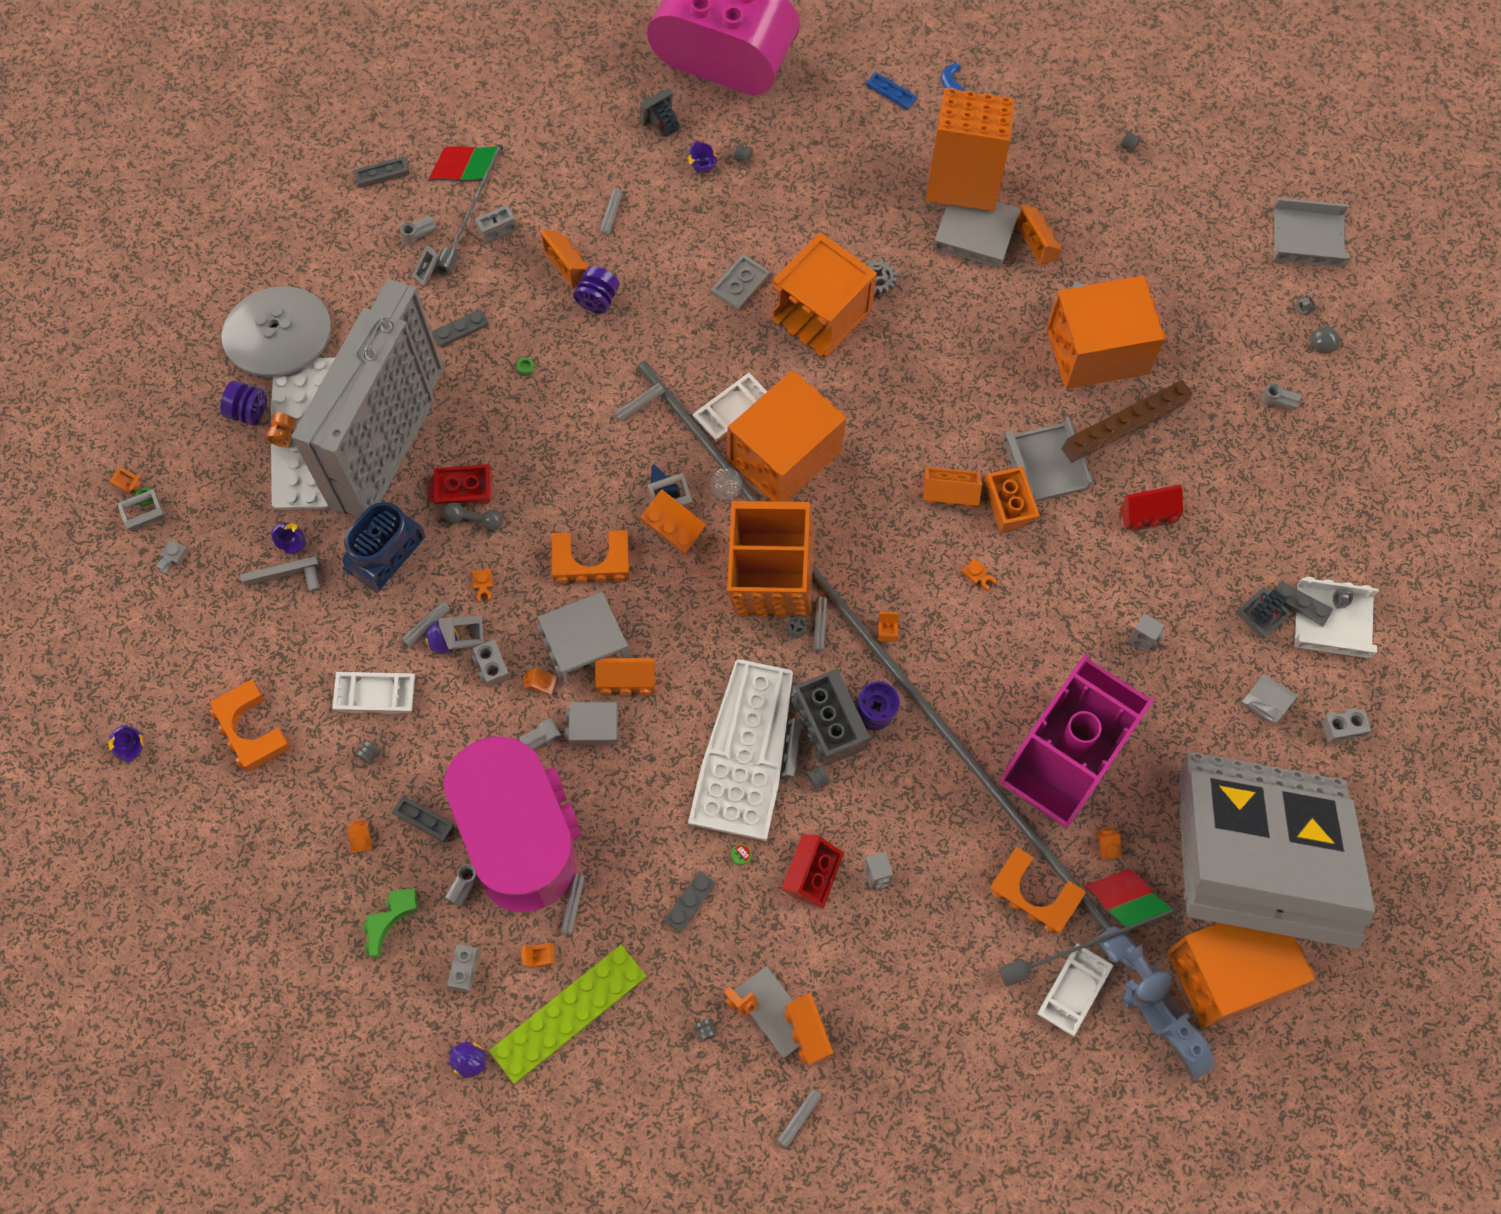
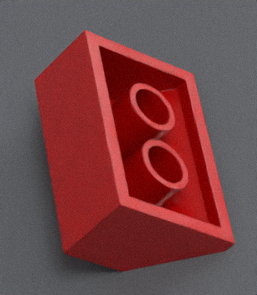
M1182 485L1127 495L1120 508L1126 530L1132 529L1137 531L1142 529L1143 526L1157 527L1163 522H1168V524L1178 522L1184 512Z
M802 834L781 890L794 898L824 908L844 852L818 835Z

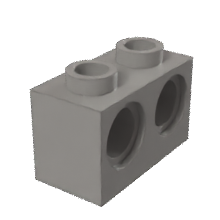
M508 205L475 218L477 231L484 244L517 230L515 218Z
M1143 614L1127 642L1148 653L1151 648H1156L1164 635V632L1161 631L1164 624Z
M495 639L473 648L475 655H472L475 666H480L482 670L479 672L482 683L486 682L489 688L510 679ZM486 653L491 654V656L487 659L482 658V656ZM492 670L498 671L494 676L488 675Z
M1352 708L1340 714L1338 712H1331L1321 721L1328 743L1366 737L1371 732L1364 709L1357 710ZM1351 720L1356 721L1358 726H1355ZM1333 723L1339 726V730L1334 728Z
M886 851L866 857L863 867L870 888H876V890L887 888L893 877V872Z
M463 945L456 946L447 984L450 990L471 993L480 954L477 948Z

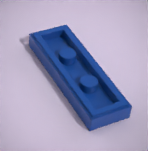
M877 72L866 82L867 87L907 111L918 98V96Z

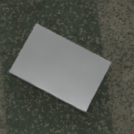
M742 254L713 286L710 292L739 311L769 278L771 272Z

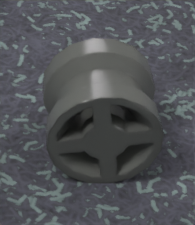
M1128 130L1120 146L1123 148L1127 147L1129 151L1133 152L1139 144L1141 136H1135Z
M739 143L734 153V160H742L743 163L748 164L752 157L753 148L744 147L743 144Z
M801 616L790 618L787 628L789 635L793 638H801L805 635L807 628L806 620Z
M364 741L362 749L358 750L355 754L367 764L372 765L375 756H379L381 751L371 743Z
M822 766L817 767V770L813 772H807V777L815 790L820 789V786L823 784L827 785L830 783L829 777Z
M712 1018L703 1020L693 1026L694 1030L699 1034V1042H704L718 1035L717 1030L713 1027L714 1021Z

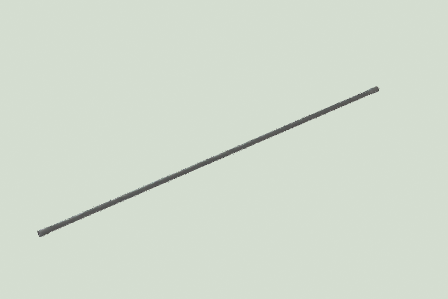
M642 361L638 365L641 373L653 386L658 383L664 388V393L661 394L662 397L748 501H761L659 379L651 366L646 361ZM813 564L812 578L1048 864L1065 884L1069 880L1081 888ZM1085 893L1080 901L1104 932L1112 928L1114 925L1110 923Z

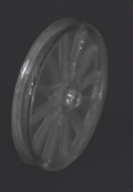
M732 468L717 470L710 480V490L719 500L731 501L742 491V477Z

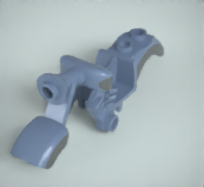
M1113 926L1098 936V938L1118 931L1121 928ZM1125 932L1096 943L1110 961L1115 963L1121 961L1128 967L1138 971L1142 981L1139 985L1132 979L1128 981L1121 1000L1127 1008L1139 1007V1010L1156 1036L1160 1035L1177 1052L1188 1075L1192 1078H1199L1213 1069L1215 1062L1210 1050L1211 1046L1202 1033L1188 1020L1189 1014L1182 1011L1177 1001L1169 992L1173 989L1170 972L1161 971L1156 964L1150 967L1143 956V946L1137 947Z

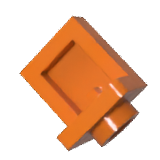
M119 466L109 483L130 494L132 490L136 492L141 484V481H139L141 475H135Z
M879 612L878 641L897 642L898 612Z
M539 668L532 669L525 674L523 688L526 690L532 688L543 694L551 695L557 676Z
M356 820L348 826L347 832L352 853L373 849L369 821Z
M1105 827L1101 831L1095 832L1096 837L1099 839L1102 860L1122 857L1120 834L1115 829Z
M554 944L523 945L521 953L523 966L539 968L555 964Z
M730 986L724 991L727 1000H725L726 1004L732 1011L736 1009L743 1017L753 1012L759 1004L752 992L741 999Z

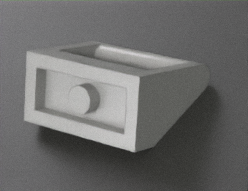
M681 473L648 484L647 488L651 502L655 498L654 490L680 481L684 496L675 498V500L681 505L693 502L684 474Z
M154 489L117 503L123 522L129 531L166 517ZM153 498L156 509L132 519L128 518L125 508Z
M482 615L439 618V627L449 649L469 648L484 644ZM468 624L474 639L455 641L454 626Z

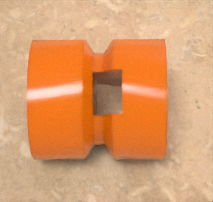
M275 413L271 421L272 427H269L266 440L278 447H289L292 439L291 433L295 431L297 420L284 413Z

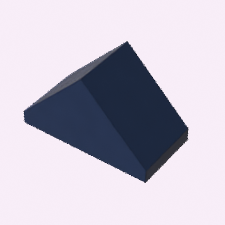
M655 464L651 466V483L668 478ZM675 483L654 490L655 496L661 489L672 498L680 496V488Z

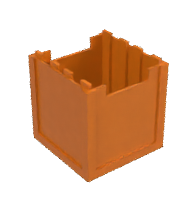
M819 232L773 279L774 291L777 290L779 292V304L773 309L771 314L772 321L777 325L781 324L787 328V332L793 337L795 335L799 337V341L805 346L808 344L814 348V352L817 355L827 358L871 312L877 273Z

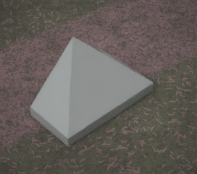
M426 245L412 275L423 286H426L439 258V255L429 245Z

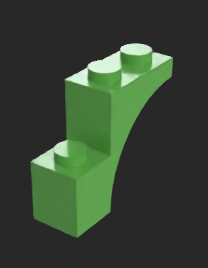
M415 888L390 891V898H387L388 911L391 910V912L366 915L367 922H364V932L368 934V942H365L366 954H369L373 960L381 958L382 944L390 928L403 917L419 912Z

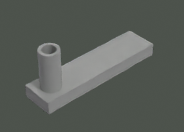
M315 556L240 574V578L244 585H250L305 571L308 589L312 592L320 590L316 569L321 567L318 558Z

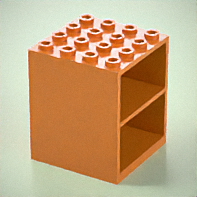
M944 88L925 201L995 212L1010 144L1015 99Z
M1144 275L1058 290L1046 328L1065 389L1143 376L1150 373L1161 350V346L1166 339L1165 331L1161 329L1160 316L1158 313L1156 314L1155 301L1150 296V286L1145 281Z
M791 370L727 427V460L773 502H787L842 452L847 418L841 410H837L832 406L829 399L823 398L814 386L806 383L802 375L796 374Z
M732 501L727 592L734 613H737V615L749 616V614H756L760 617H766L768 614H776L778 617H786L787 615L806 617V615H811L814 524L810 502Z
M1217 923L1183 937L1167 951L1202 1029L1288 996L1315 980L1314 971L1307 964L1301 945L1297 944L1295 937Z

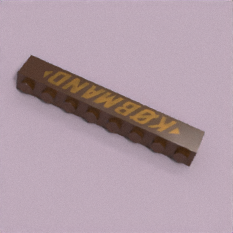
M1182 379L1067 438L1061 449L1069 461L1073 463L1185 405L1193 393Z

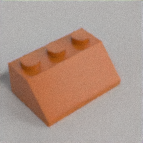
M1025 204L1021 205L1015 225L1039 265L1041 266L1058 259L1062 248L1060 243L1055 240L1052 229L1046 225L1044 216L1039 213L1037 208Z
M540 231L543 251L572 288L577 286L581 282L586 268L590 267L588 263L582 261L578 250L572 248L569 238L567 236L564 237L560 231Z
M1023 466L986 475L983 485L1000 533L1017 530L1040 517Z
M925 467L923 500H926L928 503L945 502L947 505L963 504L965 507L979 506L982 488L980 472Z
M662 489L638 518L682 554L688 551L706 525Z
M602 658L595 661L597 693L603 696H610L612 693H620L622 696H629L631 693L649 696L651 693H655L656 670L654 658Z
M811 992L786 1004V1011L783 1013L786 1022L792 1024L794 1031H791L794 1043H799L801 1051L798 1054L802 1064L806 1063L808 1068L830 1060L834 1053Z

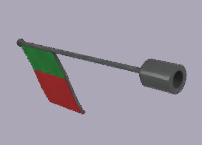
M498 144L495 147L481 148L466 146L444 147L428 179L429 181L482 180L452 246L444 247L440 252L434 267L440 274L450 275L459 255L454 248L498 154L503 149L502 144Z
M1130 869L1123 870L1083 887L1096 896L1110 915L1126 928L1030 965L1027 961L1023 962L1022 959L999 967V972L1005 986H1011L1029 979L1028 974L1032 973L1031 968L1168 915H1176L1178 910L1175 907H1169L1158 898L1135 872Z

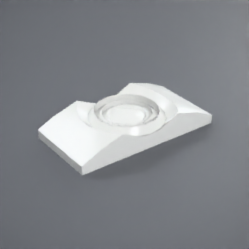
M747 373L693 413V417L715 441L721 440L727 436V427L767 391L750 373Z
M336 672L332 709L333 711L346 713H411L415 674Z
M1086 948L1071 953L1037 1015L1074 1037L1113 965Z

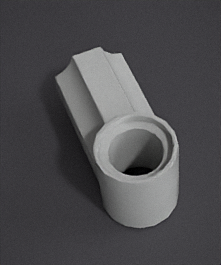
M430 216L414 223L404 222L400 226L402 241L407 245L414 244L418 238L437 231L435 223Z
M1277 383L1267 385L1261 394V401L1264 404H1276L1293 410L1297 409L1301 398L1300 394L1284 390Z
M547 719L541 722L535 730L521 736L519 740L534 751L545 744L550 745L555 739L559 740L562 735L554 721Z
M472 865L461 866L456 880L445 897L460 907L473 885L479 880ZM473 871V877L465 880V873Z

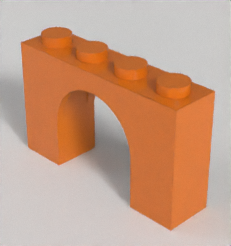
M608 531V555L602 563L592 567L580 565L573 559L570 532L551 533L553 582L567 584L568 581L586 583L587 580H595V582L603 583L614 579L616 582L630 579L628 531Z
M252 679L209 702L212 707L209 710L215 721L218 719L221 724L218 726L223 736L227 735L229 742H227L228 747L232 753L236 752L238 758L235 759L241 769L245 768L247 772L291 749L279 727L254 740L242 739L237 735L236 724L239 717L245 711L265 701Z
M1015 847L990 887L993 889L992 894L1001 900L1003 897L1010 901L1009 905L1017 911H1020L1022 908L1028 912L1026 916L1037 923L1040 920L1045 923L1043 928L1052 934L1056 931L1060 933L1086 891L1068 880L1053 903L1042 907L1031 905L1021 895L1019 884L1023 873L1033 857Z

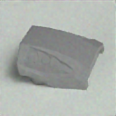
M1263 674L1241 703L1259 717L1275 725L1299 694L1293 693L1269 676Z

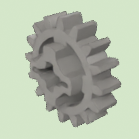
M874 259L873 263L867 261V266L877 273L874 296L878 293L880 297L882 292L887 295L889 290L893 291L894 285L897 282V272H894L895 267H889V262L884 264L883 259H881L880 263L876 259Z

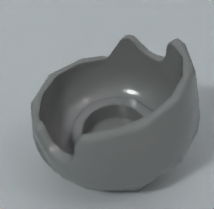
M1324 326L1311 334L1310 344L1318 352L1328 354L1337 349L1340 344V338L1333 328Z

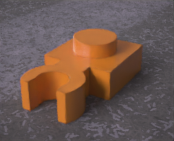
M975 558L961 572L975 585L980 582L985 591L990 589L986 582L996 583L994 577L986 575L988 569Z
M492 570L472 571L474 590H479L477 593L478 602H481L482 595H487L488 601H491L492 596L488 589L493 588Z

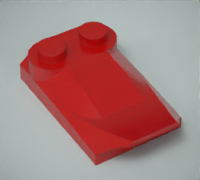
M490 464L434 468L433 476L427 481V501L434 504L476 502L480 505H485L492 500L493 483Z

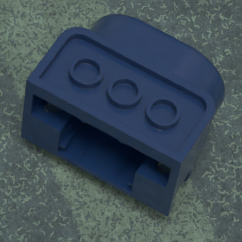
M380 502L371 505L346 532L344 538L346 553L342 559L344 564L342 569L372 591L378 593L426 538L422 526L405 515L398 506L392 503Z

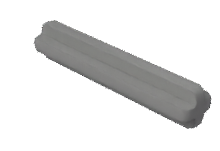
M615 188L612 191L600 228V233L603 235H609L622 197L621 189Z
M660 383L656 384L618 410L616 416L620 421L625 420L664 393V388Z
M821 596L817 597L814 651L824 650L827 598Z
M444 601L441 602L402 638L403 642L407 646H411L429 627L450 610L449 606Z
M574 874L561 928V932L564 934H572L584 882V876L580 874Z
M811 1090L779 1137L778 1142L782 1146L787 1147L821 1098V1094L816 1090Z

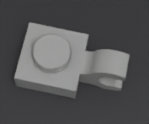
M169 540L160 554L163 559L157 564V567L160 568L159 571L166 574L173 563L178 565L187 552V547Z

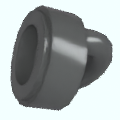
M1305 295L1297 301V309L1302 315H1307L1316 310V304L1309 295ZM1301 304L1305 307V311L1302 309Z
M1338 589L1333 594V604L1336 608H1346L1352 603L1354 595L1351 591Z

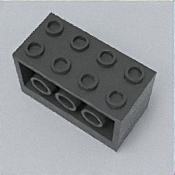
M838 669L794 686L791 704L794 710H798L800 713L799 720H802L801 726L803 728L806 727L808 730L807 738L810 745H814L817 750L815 756L819 763L822 762L825 767L867 750L870 740L869 734Z

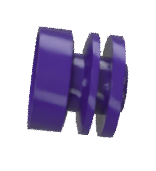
M597 266L587 267L581 282L573 293V298L581 307L598 314L606 313L609 305L612 303V298L620 287V282L617 277L606 269Z
M233 380L229 382L221 399L220 411L222 417L235 421L240 420L241 423L251 426L258 425L267 406V392L265 389L255 386L248 387L247 384Z
M880 681L866 685L855 702V707L865 728L873 731L882 730L887 727L899 710L900 705L899 695L896 690L889 684Z

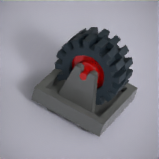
M670 88L659 91L656 96L645 99L640 105L639 122L643 126L652 122L663 133V136L666 137L679 130V122L676 120L677 117L672 110L673 92Z
M1265 587L1236 612L1263 640L1290 617L1292 613L1283 606L1287 600L1276 589L1270 593Z

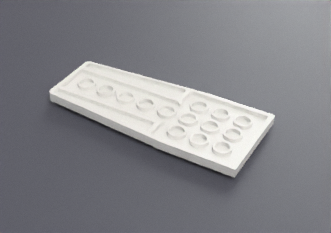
M316 358L311 364L297 372L273 377L271 421L275 413H284L297 420V428L335 358ZM291 439L289 447H278L271 444L273 508L275 510L328 509L329 507L293 439Z
M740 659L735 661L701 765L688 825L767 841L780 779L793 677L791 670Z

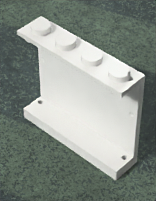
M1305 577L1297 584L1299 591L1333 608V611L1323 627L1296 612L1294 647L1371 659L1377 653V645H1372L1373 602L1374 596L1379 592V589L1368 585L1356 586L1348 582L1335 583L1332 580H1315L1313 577ZM1338 589L1351 591L1354 595L1352 603L1346 608H1336L1333 604V594Z

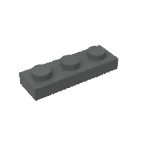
M404 156L353 170L359 188L410 174Z
M479 309L433 330L432 334L441 348L489 326V322L482 310Z
M1283 581L1280 582L1276 589L1287 600L1283 604L1284 606L1322 627L1326 624L1333 611V608Z
M796 718L787 721L780 771V779L783 780L794 777L797 770L796 758L799 753L798 743L802 733V720Z
M402 796L392 812L393 815L445 843L455 827L454 823L405 796Z
M699 871L666 916L664 922L681 933L714 888L716 882Z

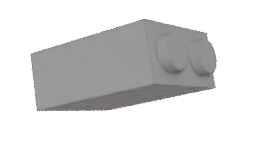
M570 702L569 709H566V721H569V728H565V739L569 740L570 745H617V702Z

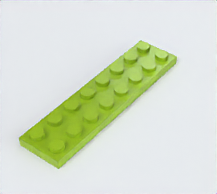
M620 945L496 1044L489 1052L515 1085L646 979L647 976L625 948Z

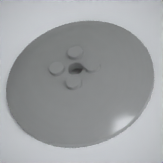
M271 287L249 295L231 310L222 328V344L230 361L242 371L261 377L284 376L308 366L324 351L331 335V319L323 302L312 293L295 287ZM279 324L276 328H271V325Z

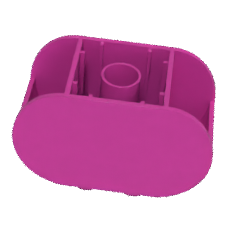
M662 0L647 27V38L655 54L670 67L749 95H760L772 87L775 75L791 43L799 33L800 20L795 8L788 0Z
M1088 653L1082 657L1014 755L998 784L1065 829H1068L1156 698L1152 695L1149 699L1089 660L1090 654Z
M497 736L478 740L465 747L455 756L445 774L444 791L475 872L490 899L507 910L516 912L535 911L557 901L570 887L577 866V856L572 840L582 835L571 804L567 803L560 807L558 805L567 799L555 766L544 770L540 758L528 745L513 738Z

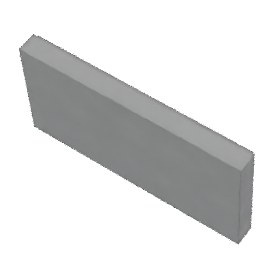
M766 966L734 991L741 999L750 992L755 995L759 1004L750 1015L784 1059L800 1047L799 1043H794L791 1031H794L792 1024L786 1022L783 1013L786 1011V1004L793 1000Z

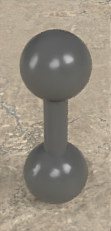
M454 502L448 503L443 509L444 519L451 524L458 523L462 519L480 521L486 529L494 531L499 529L503 523L502 514L494 509L487 510L484 514L466 512L460 504Z

